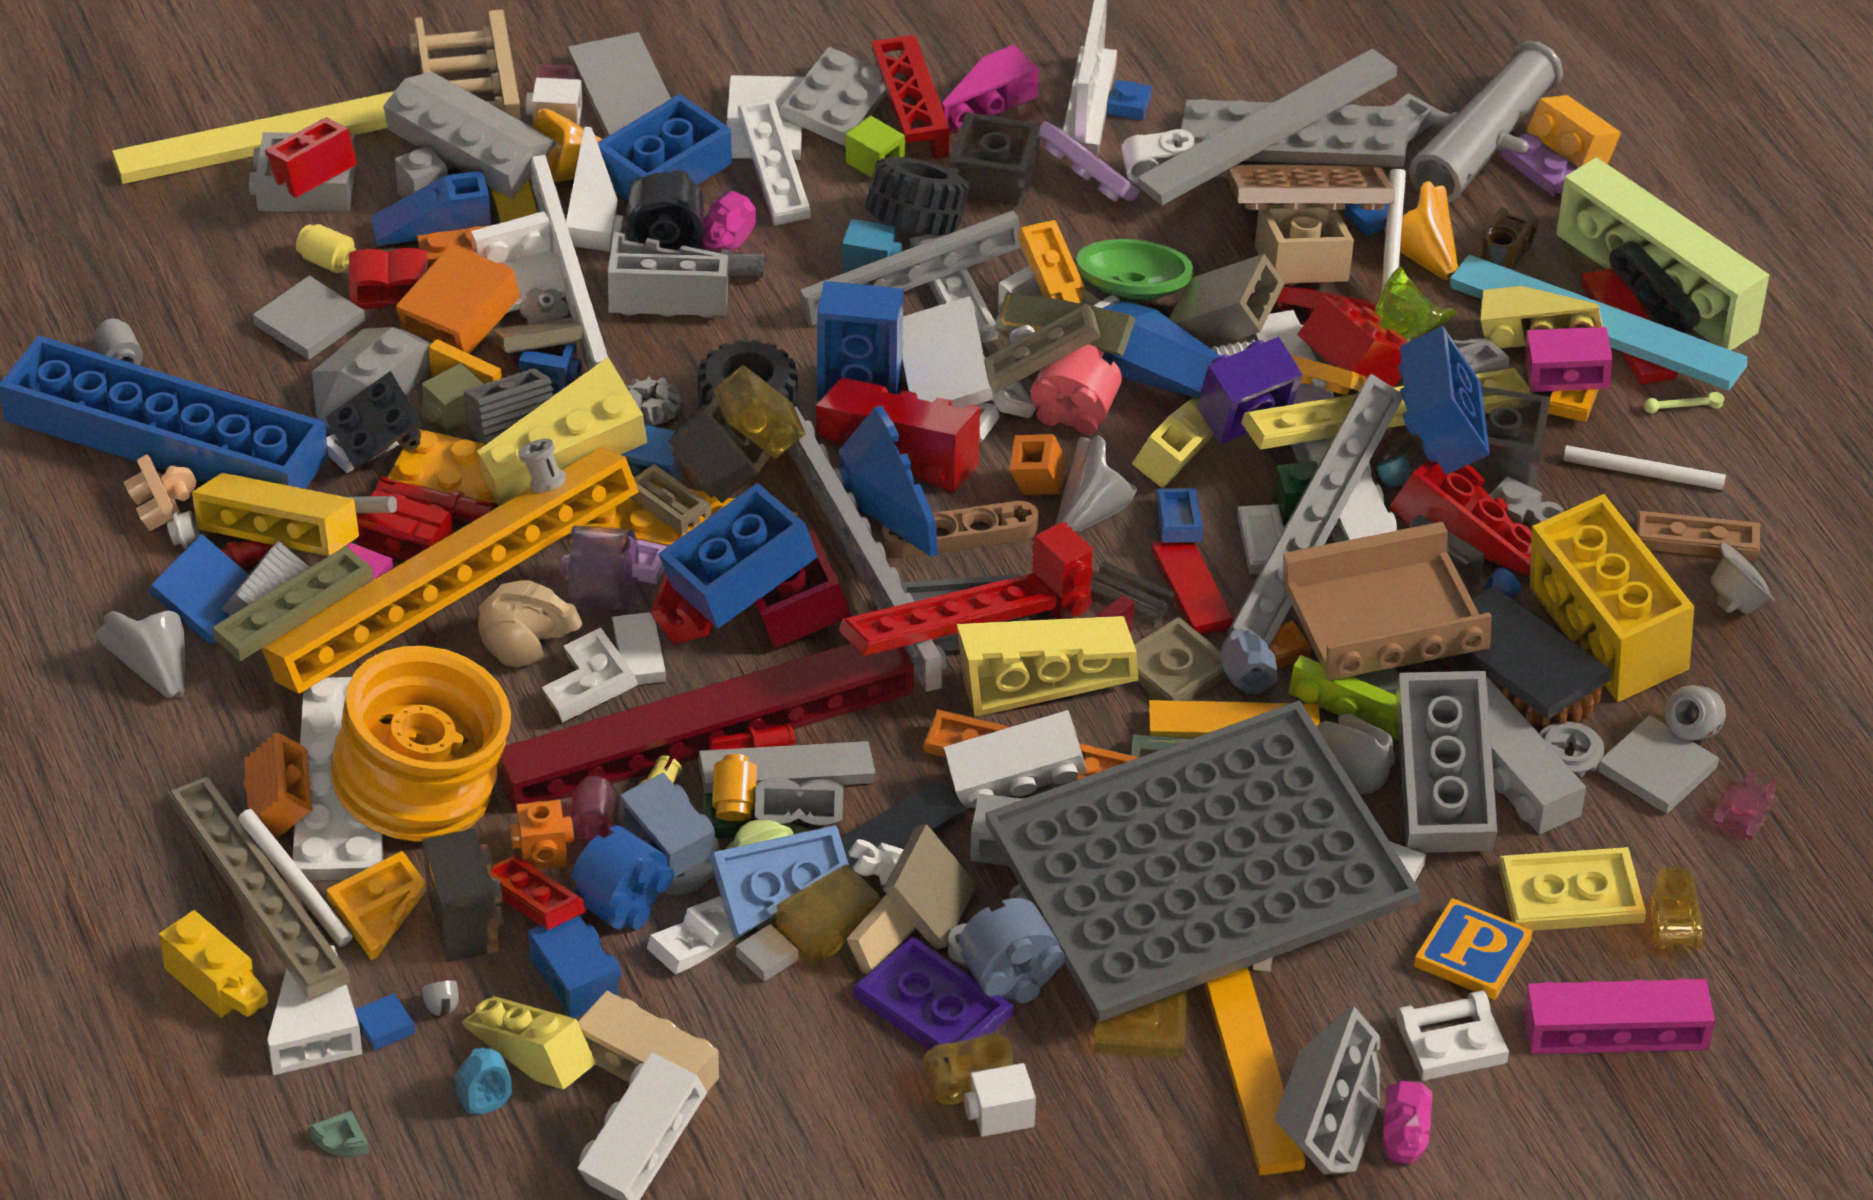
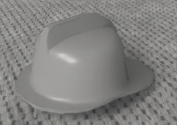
M1721 543L1720 549L1723 558L1710 579L1712 587L1718 593L1717 605L1727 613L1737 609L1744 614H1750L1770 599L1775 602L1766 582L1758 571L1734 548L1726 543Z

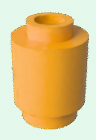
M728 754L723 756V761L714 764L712 806L716 809V817L719 819L744 821L751 818V810L755 808L757 765L749 762V758L745 755Z

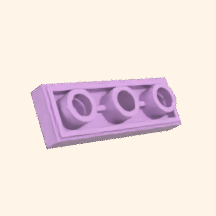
M1044 121L1037 130L1038 135L1047 141L1043 146L1047 151L1061 160L1064 156L1071 159L1074 163L1070 168L1088 181L1093 176L1101 182L1097 189L1116 202L1119 197L1128 201H1134L1140 193V189L1059 127Z

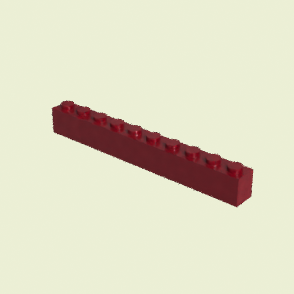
M851 643L831 648L817 654L794 659L780 665L754 671L743 676L713 683L706 687L676 694L669 698L505 746L497 763L498 779L515 813H517V804L562 800L648 774L660 756L670 757L664 769L671 765L673 759L677 760L679 764L698 759L699 751L708 750V742L712 738L746 733L747 727H753L755 730L790 724L794 730L913 694L914 663L904 646L863 656Z

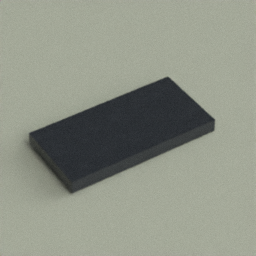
M1492 586L1472 599L1479 614L1490 612L1492 616L1490 648L1459 655L1481 671H1486L1489 677L1547 719L1610 681L1611 669L1496 587Z

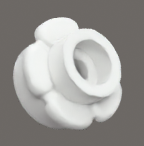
M176 511L173 514V521L167 523L173 544L175 546L181 544L185 550L200 536V531L197 529L196 519L192 511L182 514Z

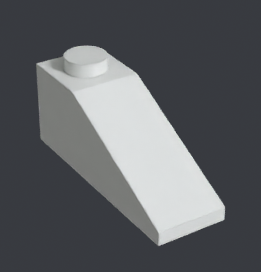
M584 127L566 223L573 246L611 252L613 231L622 233L624 216L617 215V197L593 129L591 127Z

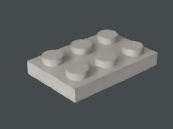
M828 47L782 104L780 117L846 146V133L852 127L857 126L871 116L887 95V91L878 67L871 66L842 51Z

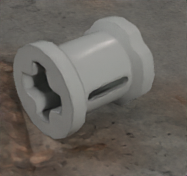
M551 439L532 441L524 445L518 452L520 461L526 462L532 478L530 487L535 493L551 491L565 483L566 475L562 469L558 468L553 454L555 446Z

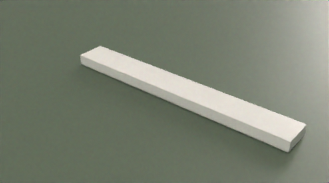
M534 156L531 160L532 189L539 212L544 211L549 219L551 251L572 319L582 325L584 339L580 341V346L589 371L607 358L608 355L546 156Z

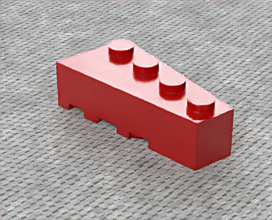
M841 378L816 405V435L842 446L873 408L882 406L895 425L899 435V441L893 443L896 445L900 455L907 453L911 462L912 475L953 494L978 466L980 406L967 404L965 408L954 407L951 400L938 397L934 402L918 399L917 393L903 390L900 395L888 393L885 386L847 378Z

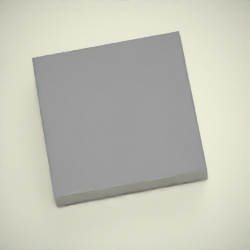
M311 276L306 277L253 314L255 326L308 360L365 321L363 309Z
M1649 715L1599 760L1600 763L1597 771L1665 814H1668L1717 768L1719 757L1693 741L1679 738L1667 725Z

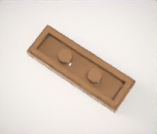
M1637 511L1635 533L1650 551L1723 558L1720 544L1726 543L1739 552L1746 560L1758 562L1760 523Z

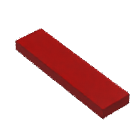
M1612 268L1582 274L1580 284L1589 299L1650 321L1635 294L1614 273ZM1621 351L1640 385L1673 379L1678 376L1676 371Z

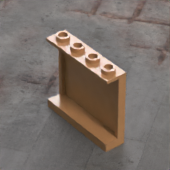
M1443 522L1283 553V587L1328 681L1490 648L1492 616L1490 612L1479 614L1447 553L1448 531Z

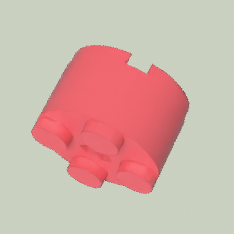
M1087 344L1040 369L1030 390L1031 400L1037 409V418L1049 426L1062 423L1075 427L1082 434H1094L1097 428L1104 422L1121 385L1122 376L1119 367L1114 361L1110 366L1102 359L1104 352Z

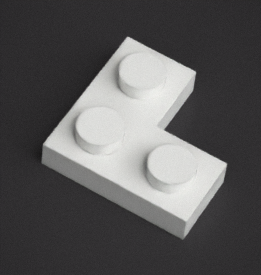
M599 628L564 645L567 658L576 671L543 686L542 689L546 700L563 723L613 697L619 696L638 684L631 668L602 628Z

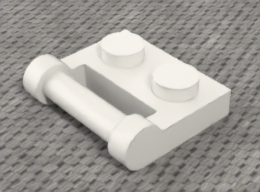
M1484 991L1470 993L1468 998L1418 1009H1414L1410 1005L1397 1008L1396 1010L1399 1030L1422 1081L1501 1065L1508 1061L1509 1050L1490 1011L1489 1000ZM1472 1016L1474 1022L1422 1033L1419 1026Z

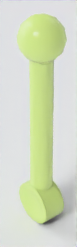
M1712 392L1708 397L1666 401H1657L1655 398H1649L1644 403V409L1648 413L1653 414L1658 409L1709 405L1712 408H1720L1723 405L1724 396L1721 393Z

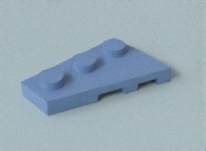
M837 825L713 852L710 856L734 940L840 875L849 867Z

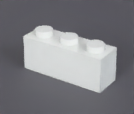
M1068 710L944 747L957 796L966 809L970 807L976 809L978 794L1005 797L1011 795L1025 796L1034 792L1038 787L1051 783H1069L1075 780L1078 775L1087 773L1077 734Z
M651 1052L645 1063H640L634 1069L629 1080V1088L621 1101L615 1102L608 1110L604 1121L605 1126L596 1140L590 1141L582 1151L578 1170L588 1185L616 1200H640L707 1094L699 1077Z

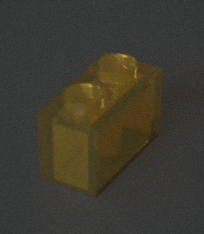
M744 365L713 389L726 422L775 459L806 435L793 403Z
M845 864L778 904L777 931L799 950V956L811 966L824 957L834 955L842 946L848 943L847 938L879 903L880 895L851 867Z

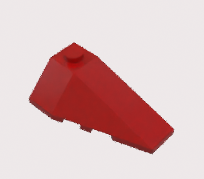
M1428 459L1412 473L1389 506L1390 509L1398 514L1400 520L1410 527L1443 522L1448 531L1447 544L1530 577L1532 532L1527 526L1514 523L1508 517L1506 510L1509 506L1501 497L1494 500L1481 487L1485 481L1484 478L1469 464L1446 475L1437 461L1432 463Z

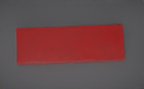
M1161 540L1151 542V554L1185 622L1201 635L1229 629L1233 623V617L1195 543H1162Z
M517 855L505 859L479 873L483 887L547 930L586 912L581 897Z

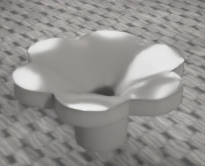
M533 288L528 291L526 300L520 304L519 312L521 316L527 319V324L566 318L569 313V306L561 300V294L556 289L551 288L543 291L539 288Z

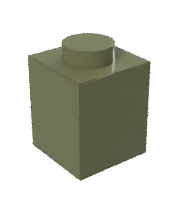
M462 363L423 382L421 409L424 416L429 422H435L447 434L468 423L464 390L478 387L484 383Z

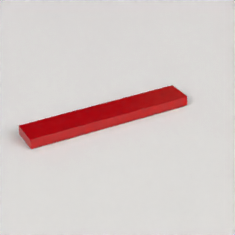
M1034 573L844 618L842 619L839 632L863 656L958 633L957 624L1004 622L1055 609L1059 597Z

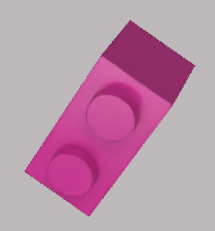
M1607 327L1527 330L1525 363L1530 392L1610 389L1613 359Z

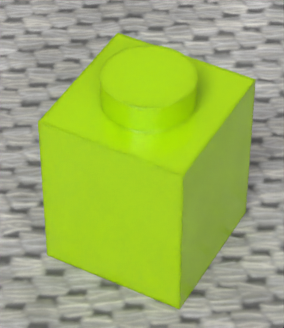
M872 116L857 126L852 127L846 133L845 163L871 178L877 160L889 157H904L905 135Z

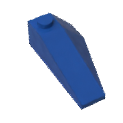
M1125 301L1103 307V309L1129 314L1136 320L1123 357L1104 352L1102 359L1110 366L1114 361L1120 369L1122 378L1199 399L1208 365L1215 358L1219 357V354L1155 309Z
M882 406L874 407L839 450L840 467L837 468L843 480V487L847 493L851 492L854 495L858 509L929 557L938 555L936 521L920 484L914 485L911 462L907 453L900 455L896 445L893 443L899 441L895 425Z

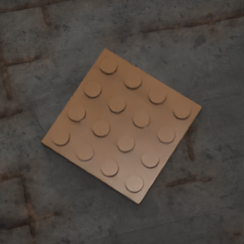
M1235 165L1227 169L1228 183L1238 203H1245V209L1263 210L1268 209V203H1283L1284 209L1303 210L1307 208V203H1322V209L1343 210L1345 209V204H1361V209L1382 210L1384 209V204H1394V187L1379 166Z

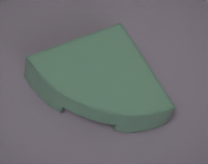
M352 1110L308 1125L309 1136L313 1142L328 1153L344 1157L369 1154L368 1143Z

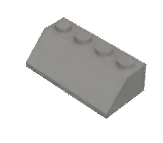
M433 72L405 78L383 105L389 131L419 148L429 145L442 161L464 173L483 171L486 185L512 200L531 177L532 157L541 155L547 157L556 146V140Z

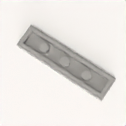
M869 741L699 751L698 758L704 793H713L714 764L723 761V756L728 754L745 755L749 758V762L756 764L757 783L770 778H783L794 781L799 785L817 779L834 781L840 785L874 783L876 775Z

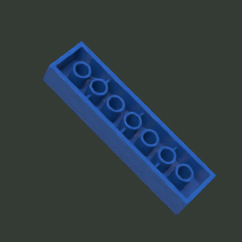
M39 335L0 383V399L4 421L133 461H137L148 454L154 467L166 470L169 466L185 467L193 472L196 480L205 483L221 473H227L306 489L328 458L325 421Z

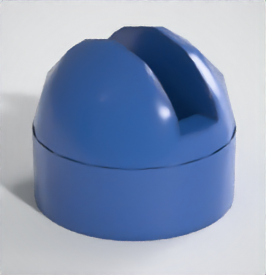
M1501 567L1497 568L1488 577L1484 585L1485 591L1494 586L1511 599H1514L1521 592V585L1517 578L1510 571Z

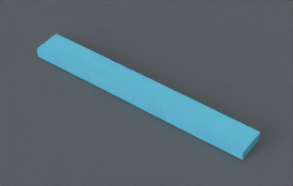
M1468 255L1450 277V288L1482 299L1483 290L1525 286L1599 304L1603 327H1607L1611 348L1727 391L1731 389L1747 367L1748 356L1472 255Z

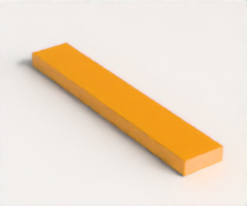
M1248 967L1204 983L1259 1176L1304 1170L1305 1157L1303 1151L1274 1120L1285 1090Z

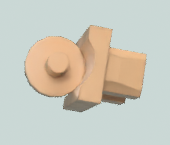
M146 454L137 460L142 472L124 481V484L137 506L154 496L153 499L136 508L141 520L151 532L166 522L173 521V514L176 511L181 513L175 499L180 501L187 500L196 486V479L193 472L185 467L169 466L164 475L157 473L151 458Z

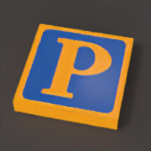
M1452 898L1415 956L1414 967L1474 992L1484 991L1487 997L1496 1000L1530 944L1533 931Z

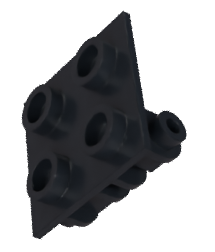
M391 371L325 417L355 470L396 441L401 447L409 450L417 448L421 442V432L417 426L422 422Z

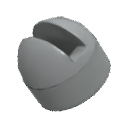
M440 981L427 984L421 988L426 1008L434 1015H440L442 1005H444L446 1014H451L457 1008L459 1003L457 981Z

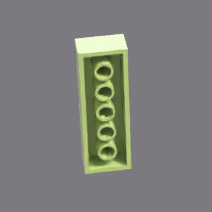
M1597 157L1565 176L1556 235L1605 269L1611 268L1609 255L1613 249L1626 241L1638 243L1696 304L1701 320L1699 325L1693 328V330L1715 345L1733 350L1759 333L1769 279L1767 272ZM1650 281L1653 290L1659 295L1658 289Z

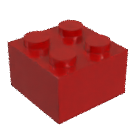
M1324 296L1297 334L1331 366L1366 376V378L1372 374L1393 388L1401 378L1398 370V365L1402 363L1400 346L1408 341L1391 328L1385 330L1379 324L1382 318L1365 306L1359 309L1345 298H1341L1338 302Z

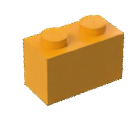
M1568 95L1540 98L1527 128L1528 133L1537 136L1541 142L1565 157L1578 168L1596 157L1608 164L1622 133Z

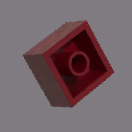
M814 530L809 531V535L818 557L753 603L774 649L837 623L844 618L851 617L840 584Z

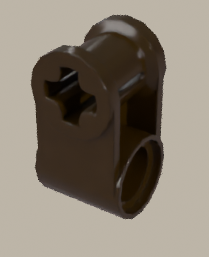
M1500 208L1490 226L1485 230L1480 259L1513 270L1524 253L1528 252L1537 234L1538 220L1530 218L1528 221L1509 214L1508 209Z

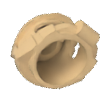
M518 580L501 584L479 606L478 630L482 643L490 653L498 658L501 664L510 667L528 666L544 658V653L539 640L563 637L564 634L576 631L582 626V621L573 604H566L549 588L529 580Z

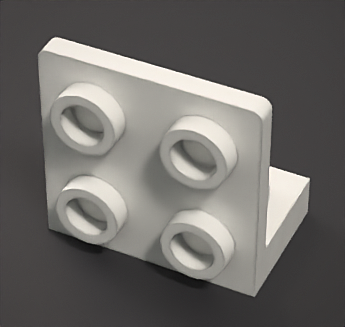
M544 211L471 231L472 251L496 263H504L514 270L521 297L508 312L518 310L520 304L526 300L528 291L533 288H539L543 291L551 288L556 289L560 292L561 297H565L551 251L550 223Z

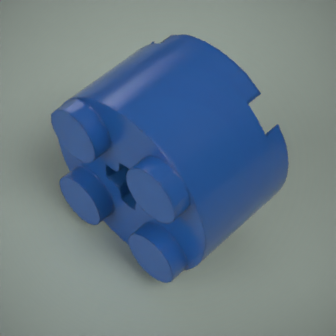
M613 826L608 828L614 832L605 839L599 835L596 836L579 856L571 878L577 881L576 890L570 889V891L583 899L584 907L612 927L624 929L630 926L637 930L648 921L651 914L650 908L660 893L667 890L672 884L675 873L673 869L668 867L667 857L662 852L626 828Z

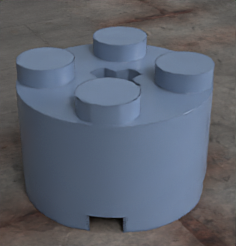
M1010 898L1002 901L1005 907L992 912L988 906L978 912L962 930L959 944L962 947L961 954L964 961L988 997L999 995L1005 1000L1016 999L1018 1003H1027L1039 995L1040 987L1065 963V954L1035 904L1022 898Z

